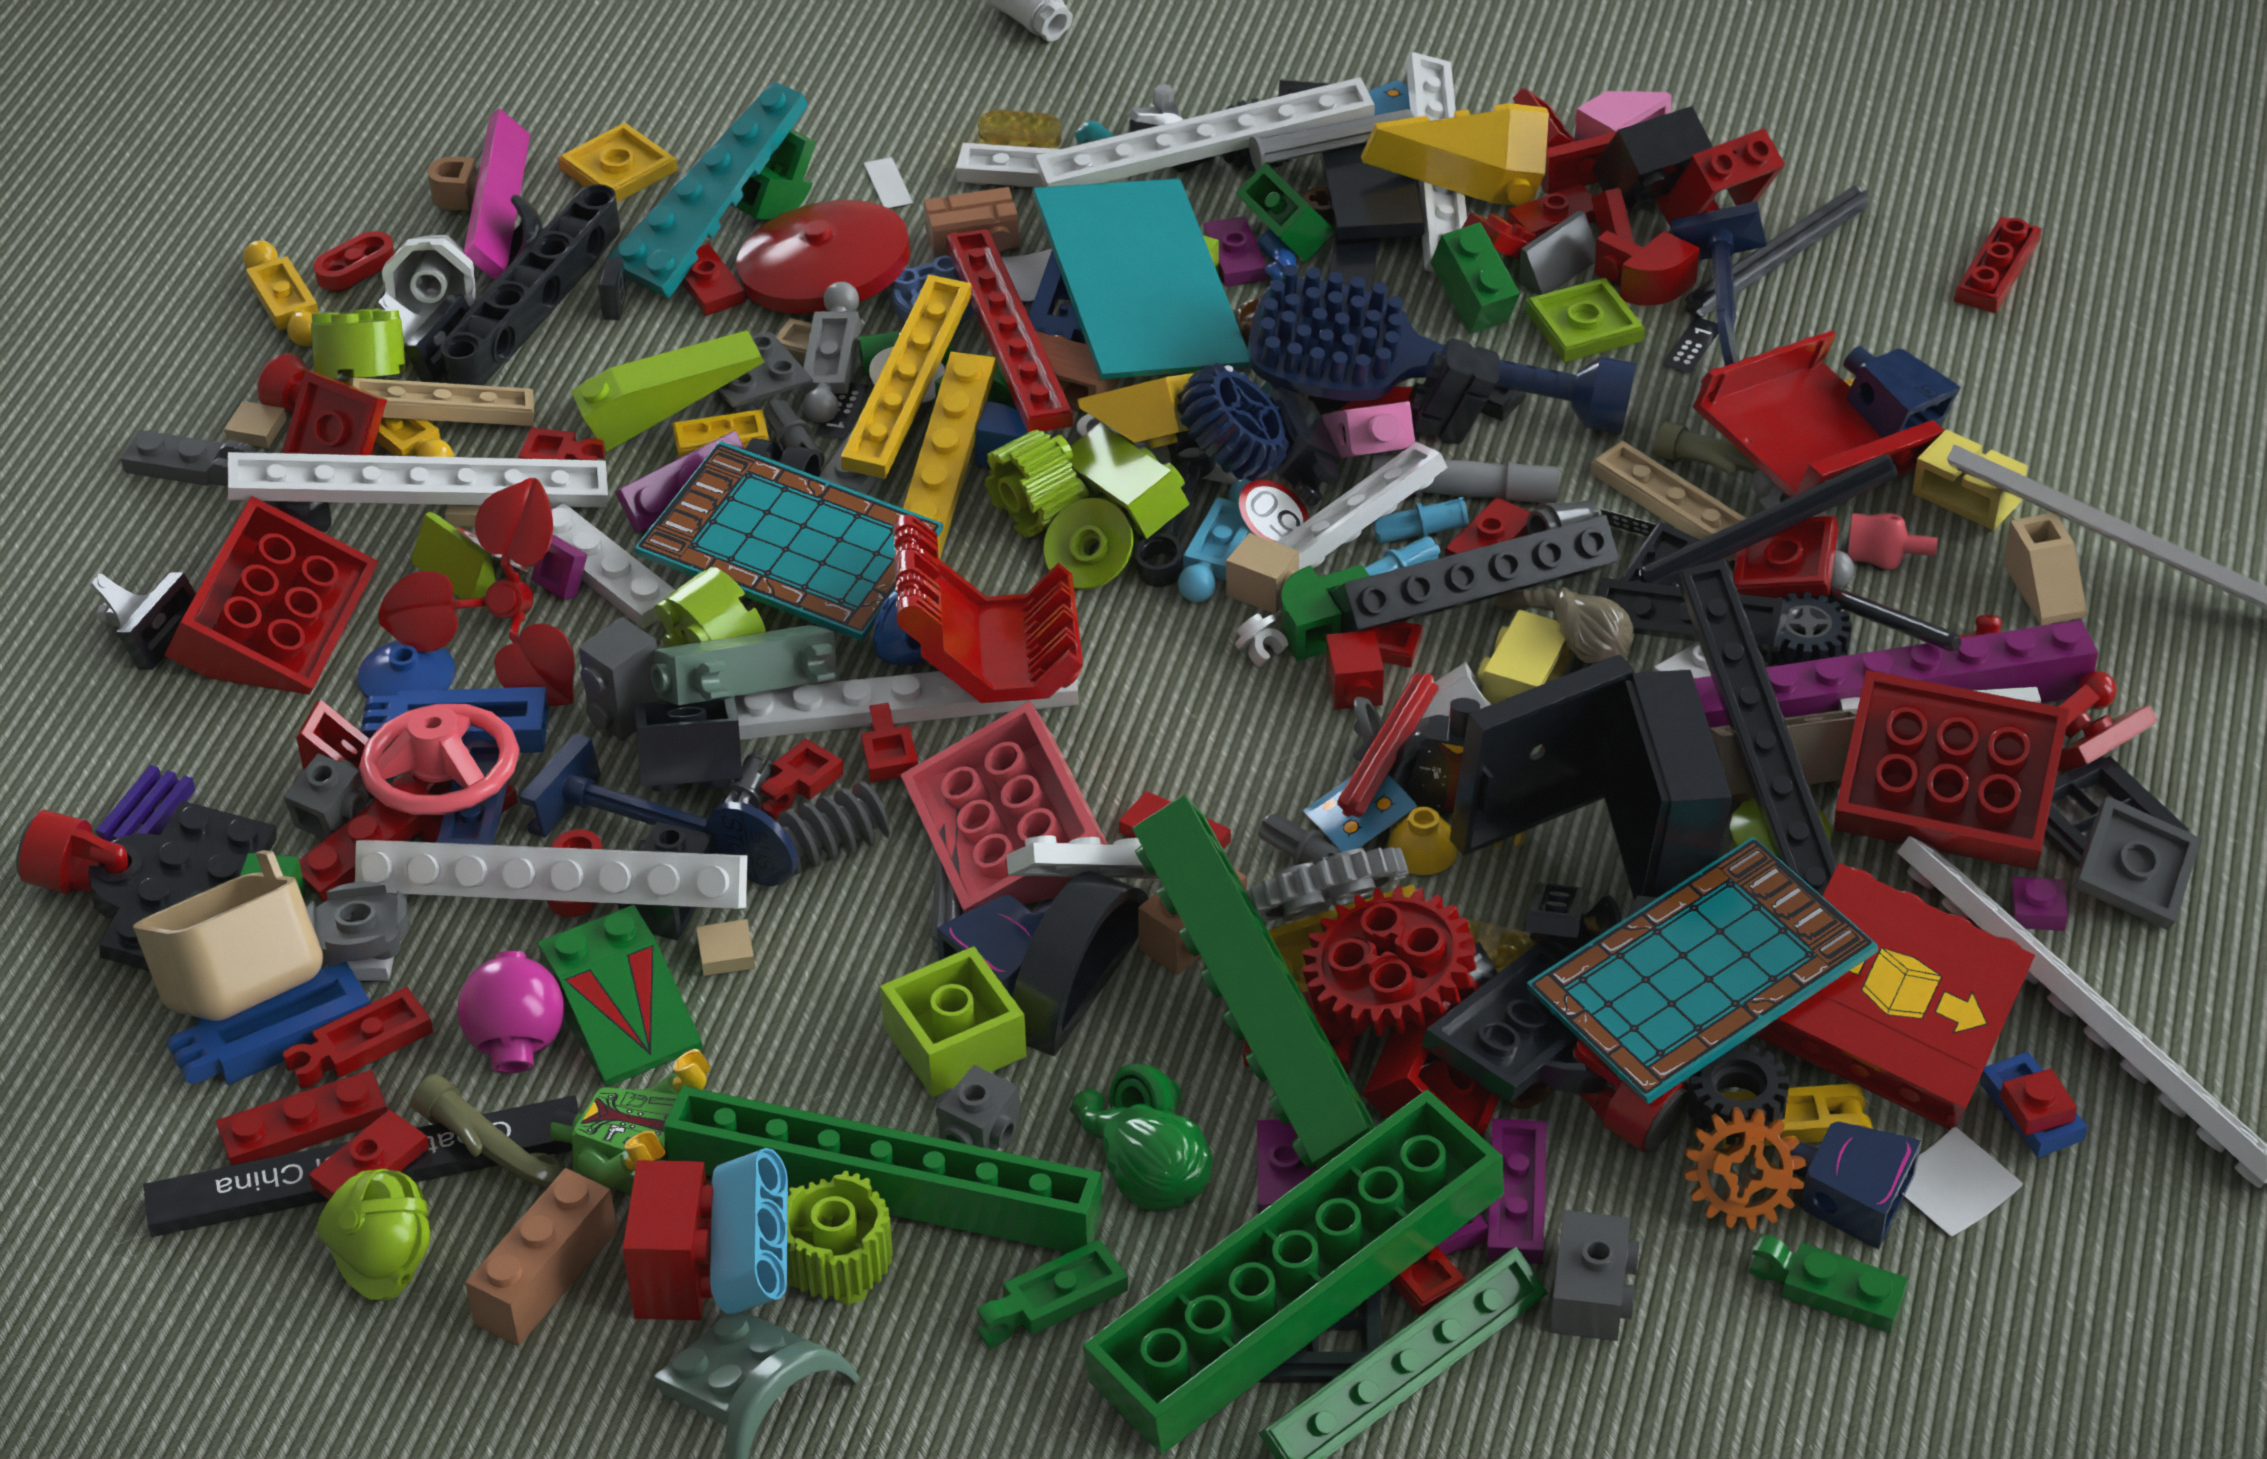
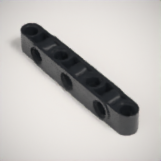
M596 184L587 186L579 191L569 204L552 218L468 310L460 323L444 339L440 346L446 383L484 386L496 371L510 360L598 261L603 251L620 232L616 193L613 188L607 185Z

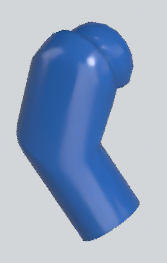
M1272 230L1264 232L1259 237L1257 245L1273 261V263L1265 268L1267 277L1271 281L1281 280L1283 269L1286 265L1296 266L1294 252Z

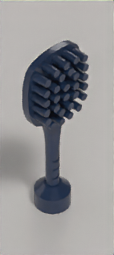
M1286 265L1283 269L1281 280H1273L1255 309L1248 345L1249 363L1252 370L1260 378L1273 385L1310 396L1342 401L1376 400L1386 395L1398 383L1408 378H1426L1425 370L1431 354L1434 351L1441 353L1445 347L1443 344L1417 334L1411 326L1405 311L1402 310L1403 300L1398 296H1392L1389 300L1386 299L1387 286L1384 283H1375L1372 292L1365 291V280L1360 276L1353 277L1350 286L1343 285V276L1339 272H1332L1329 274L1327 281H1321L1320 270L1312 267L1307 269L1305 279H1297V267ZM1599 356L1579 369L1576 375L1500 360L1499 381L1496 387L1570 401L1571 408L1585 428L1621 435L1628 409L1636 363Z

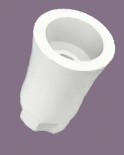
M986 0L989 6L1007 14L1034 35L1041 36L1046 41L1058 40L1070 28L1073 14L1068 11V7L1064 5L1063 0Z

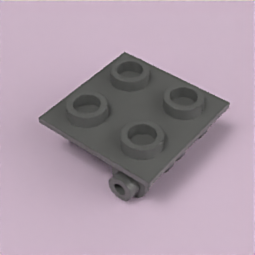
M772 332L752 336L765 363L716 390V394L726 406L734 407V413L760 410L762 398L813 383L811 376Z

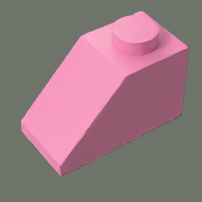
M1605 91L1577 108L1575 140L1579 141L1616 132L1619 129L1671 112L1672 95L1667 92Z

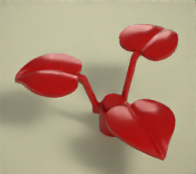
M528 478L501 489L486 498L475 518V531L480 545L489 553L502 554L500 564L507 576L506 580L494 582L488 588L484 598L452 601L453 585L446 575L435 571H418L403 577L389 589L381 602L378 620L380 626L402 645L413 646L419 652H432L444 648L455 637L458 630V618L454 611L455 609L487 607L490 613L498 618H513L509 630V638L512 644L502 647L496 653L494 659L495 673L503 688L545 687L548 706L569 705L575 699V658L572 645L567 636L558 628L547 624L530 625L521 632L520 636L518 634L521 623L526 620L525 615L532 608L534 597L530 587L520 581V575L514 571L510 560L521 566L536 565L547 554L553 537L552 511L546 491L537 478Z

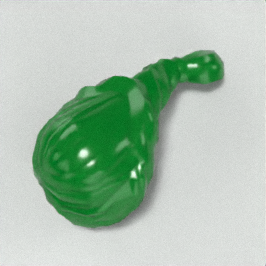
M1092 1088L1080 1091L1073 1097L1069 1110L1082 1122L1083 1130L1099 1139H1103V1147L1107 1156V1166L1110 1174L1116 1180L1120 1193L1139 1208L1151 1211L1183 1208L1186 1203H1193L1196 1197L1204 1192L1206 1184L1212 1178L1213 1157L1211 1150L1206 1144L1202 1130L1187 1117L1175 1115L1170 1111H1159L1146 1104H1136L1130 1108L1121 1107L1102 1110L1105 1099L1102 1093Z

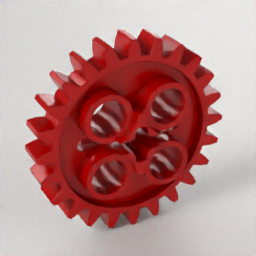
M1397 886L1392 896L1384 898L1380 888H1375L1373 900L1368 902L1356 894L1354 895V908L1349 910L1337 904L1335 909L1338 918L1332 920L1322 917L1319 921L1323 933H1310L1308 936L1311 948L1303 950L1302 954L1306 966L1302 967L1311 1001L1319 1004L1323 1017L1333 1014L1336 1026L1339 1028L1352 1020L1356 1034L1362 1033L1368 1024L1374 1025L1377 1037H1381L1387 1025L1392 1024L1395 1025L1399 1035L1404 1034L1406 1022L1411 1020L1420 1028L1426 1027L1425 1014L1431 1012L1441 1018L1445 1015L1442 1006L1444 1001L1452 1004H1459L1461 1002L1457 988H1470L1469 972L1476 971L1477 968L1474 958L1476 948L1473 935L1470 934L1467 919L1459 918L1457 906L1454 904L1444 908L1442 897L1439 894L1426 902L1422 888L1415 890L1410 898L1404 897L1401 886Z

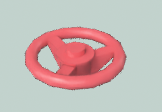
M433 704L406 711L384 723L366 742L359 771L364 787L386 807L411 815H444L472 808L497 794L513 775L520 748L511 727L493 712L468 704ZM470 726L483 729L495 738L500 751L497 764L485 777L462 742L461 737ZM411 770L412 774L420 780L426 782H445L454 779L464 789L442 795H414L393 788L385 780Z

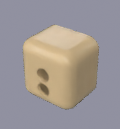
M261 850L256 853L262 873H251L227 881L152 914L133 925L159 997L168 1009L180 1014L220 1021L306 983L319 972L323 962V953L297 881L294 877L282 875L273 851Z

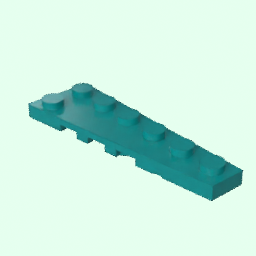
M773 81L607 258H623L626 278L669 299L693 267V264L698 260L695 252L706 237L713 239L721 228L718 220L729 205L736 207L744 196L741 188L748 178L760 174L770 160L771 154L778 149L808 107L803 94Z

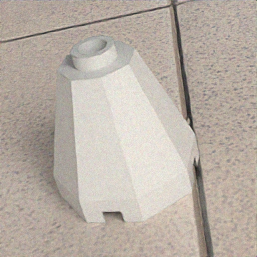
M428 235L408 239L384 264L382 269L383 282L385 281L386 288L384 294H387L406 309L419 315L433 313L447 296L452 294H463L470 308L476 299L473 262L463 253L462 247L448 235Z

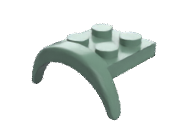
M745 1311L733 1315L727 1314L718 1319L712 1328L687 1349L679 1352L673 1361L654 1376L661 1394L727 1425L725 1438L726 1459L749 1458L754 1436L763 1417L776 1399L801 1378L818 1371L835 1370L852 1384H856L860 1380L859 1375L851 1364L838 1353Z

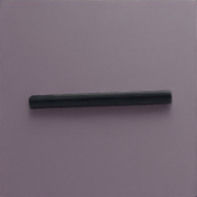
M1852 186L1767 242V247L1758 248L1732 265L1734 295L1867 208L1868 192L1866 190L1862 191L1859 186ZM1714 278L1688 294L1685 298L1687 303L1685 305L1686 311L1692 313L1696 318H1701L1716 308Z
M1883 454L1644 566L1639 571L1640 580L1643 583L1668 585L1677 581L1678 570L1724 559L1892 480L1897 475L1896 466L1889 455Z

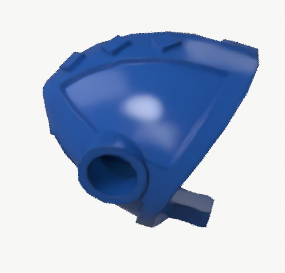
M894 590L887 600L883 602L882 608L875 620L872 640L877 657L892 665H916L927 661L921 656V644L902 630L897 623V592Z

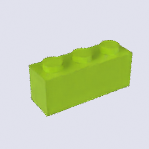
M1101 423L1070 446L1073 458L1069 462L1072 463V469L1077 474L1075 477L1085 484L1089 498H1100L1115 504L1127 516L1132 529L1146 539L1190 505L1181 489L1185 485L1184 479L1172 464L1167 462L1162 465L1148 448L1143 446L1138 449L1131 440L1118 432H1113Z

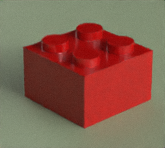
M637 1160L622 1248L634 1319L701 1320L704 1298H713L709 1264L711 1256L712 1185H707L704 1162Z

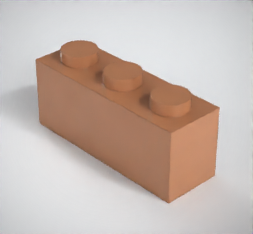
M565 1168L465 1282L474 1324L520 1346L617 1232L611 1189Z

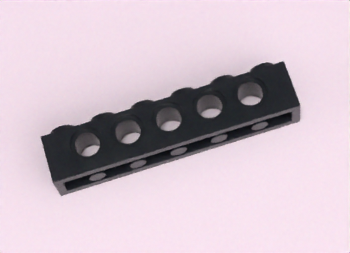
M1603 515L1346 582L1328 593L1341 612V633L1369 631L1493 599L1510 591H1523L1599 571L1620 560L1607 516Z

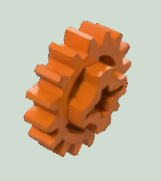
M1735 1107L1732 1110V1121L1725 1123L1715 1113L1711 1116L1715 1127L1712 1132L1708 1133L1700 1128L1694 1131L1702 1144L1700 1148L1691 1147L1685 1149V1155L1691 1160L1696 1161V1167L1684 1170L1683 1175L1686 1180L1699 1182V1185L1689 1193L1693 1201L1709 1199L1704 1210L1706 1216L1712 1218L1721 1210L1724 1212V1224L1726 1227L1732 1228L1738 1217H1744L1748 1228L1753 1230L1756 1229L1758 1215L1764 1214L1771 1223H1775L1778 1220L1774 1207L1778 1204L1789 1209L1794 1207L1795 1204L1787 1195L1789 1188L1803 1189L1804 1182L1793 1175V1170L1806 1166V1162L1803 1157L1790 1155V1151L1799 1144L1798 1139L1794 1135L1783 1139L1779 1137L1785 1126L1780 1119L1777 1118L1767 1127L1764 1125L1765 1115L1762 1110L1756 1108L1751 1120H1745L1741 1109ZM1741 1132L1737 1143L1724 1150L1715 1148L1722 1139ZM1764 1138L1772 1142L1777 1149L1781 1167L1767 1162L1763 1156ZM1750 1152V1161L1758 1170L1756 1174L1746 1173L1743 1181H1740L1738 1185V1176L1731 1169V1165L1733 1162L1742 1163L1745 1155H1749ZM1707 1169L1721 1174L1725 1179L1724 1199L1712 1189ZM1764 1187L1773 1189L1762 1200L1748 1204L1750 1195Z

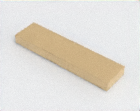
M350 378L351 386L387 399L383 413L385 418L533 426L534 396L533 389Z
M1623 440L1591 461L1590 474L1673 527L1700 540L1746 519L1741 514ZM1736 553L1724 559L1730 562L1736 558Z

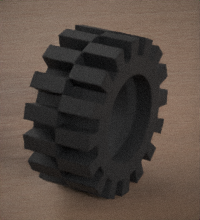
M1738 1044L1690 1076L1687 1104L1690 1119L1695 1118V1127L1703 1130L1709 1127L1708 1133L1715 1129L1711 1116L1716 1113L1725 1123L1732 1121V1110L1735 1107L1741 1109L1745 1120H1751L1756 1108L1762 1110L1765 1115L1764 1125L1767 1127L1777 1118L1781 1121L1785 1119L1789 1077L1785 1076L1786 1069L1780 1062L1774 1065L1775 1056L1769 1051L1762 1057L1758 1056V1046L1750 1044L1748 1052L1740 1051V1044ZM1737 1087L1749 1090L1757 1097L1750 1100H1733L1725 1097L1718 1091ZM1741 1132L1727 1136L1726 1144H1735L1736 1137H1740Z

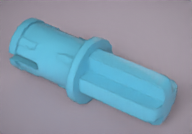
M1463 497L1422 506L1421 502L1416 503L1415 509L1379 517L1373 522L1375 536L1379 543H1387L1420 535L1423 538L1428 536V534L1464 528L1469 525Z
M1425 536L1398 551L1394 549L1385 551L1382 559L1364 568L1369 576L1438 559V554L1441 551L1431 537Z

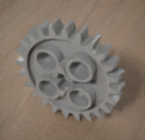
M1389 847L1383 850L1377 848L1366 853L1363 848H1357L1329 857H1322L1323 860L1319 861L1316 865L1311 860L1304 864L1285 868L1274 873V879L1264 880L1262 884L1252 886L1246 892L1262 921L1268 920L1270 922L1283 917L1284 921L1288 922L1326 912V909L1332 905L1335 907L1337 904L1342 906L1352 904L1356 894L1360 895L1363 899L1371 898L1375 888L1382 890L1385 889L1384 886L1398 883L1397 880L1406 878L1405 875L1409 874L1400 847L1395 849Z

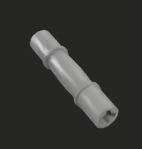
M1373 454L1372 473L1397 455ZM1444 460L1448 468L1434 477V481L1428 487L1412 493L1417 494L1419 497H1422V492L1471 498L1498 497L1505 498V501L1509 503L1510 501L1557 503L1559 467L1513 464V461H1508L1507 466L1468 460Z

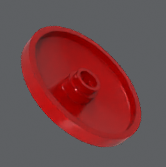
M833 200L793 209L759 227L742 245L737 256L736 266L745 294L758 305L773 311L792 314L828 312L824 305V294L830 285L836 282L851 284L858 292L859 302H862L884 290L901 275L909 262L911 245L904 221L889 208L867 201Z

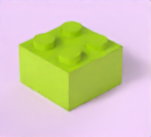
M975 946L880 985L884 1029L932 1098L944 1093L948 1088H954L973 1065L988 1072H993L1027 1057L1024 1013Z

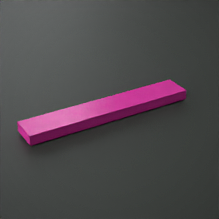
M500 108L489 116L463 252L475 265L495 280L500 277L508 266L517 210L510 199L513 195L520 196L530 140V133Z

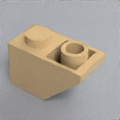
M2053 512L2010 520L2003 564L2040 626L2086 617L2087 608L2075 544L2057 514Z

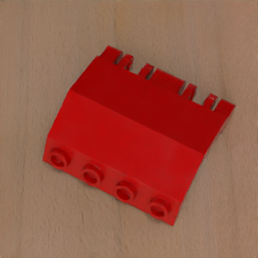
M903 515L896 519L893 525V538L895 546L897 623L902 630L921 644V656L980 703L1047 699L1061 687L1067 688L1075 682L1082 671L1083 659L1073 575L1058 562L1026 594L986 597L939 559L938 538L932 529L912 515Z

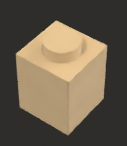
M1248 533L1226 560V596L1277 614L1281 609L1282 588L1286 580L1299 570V551Z

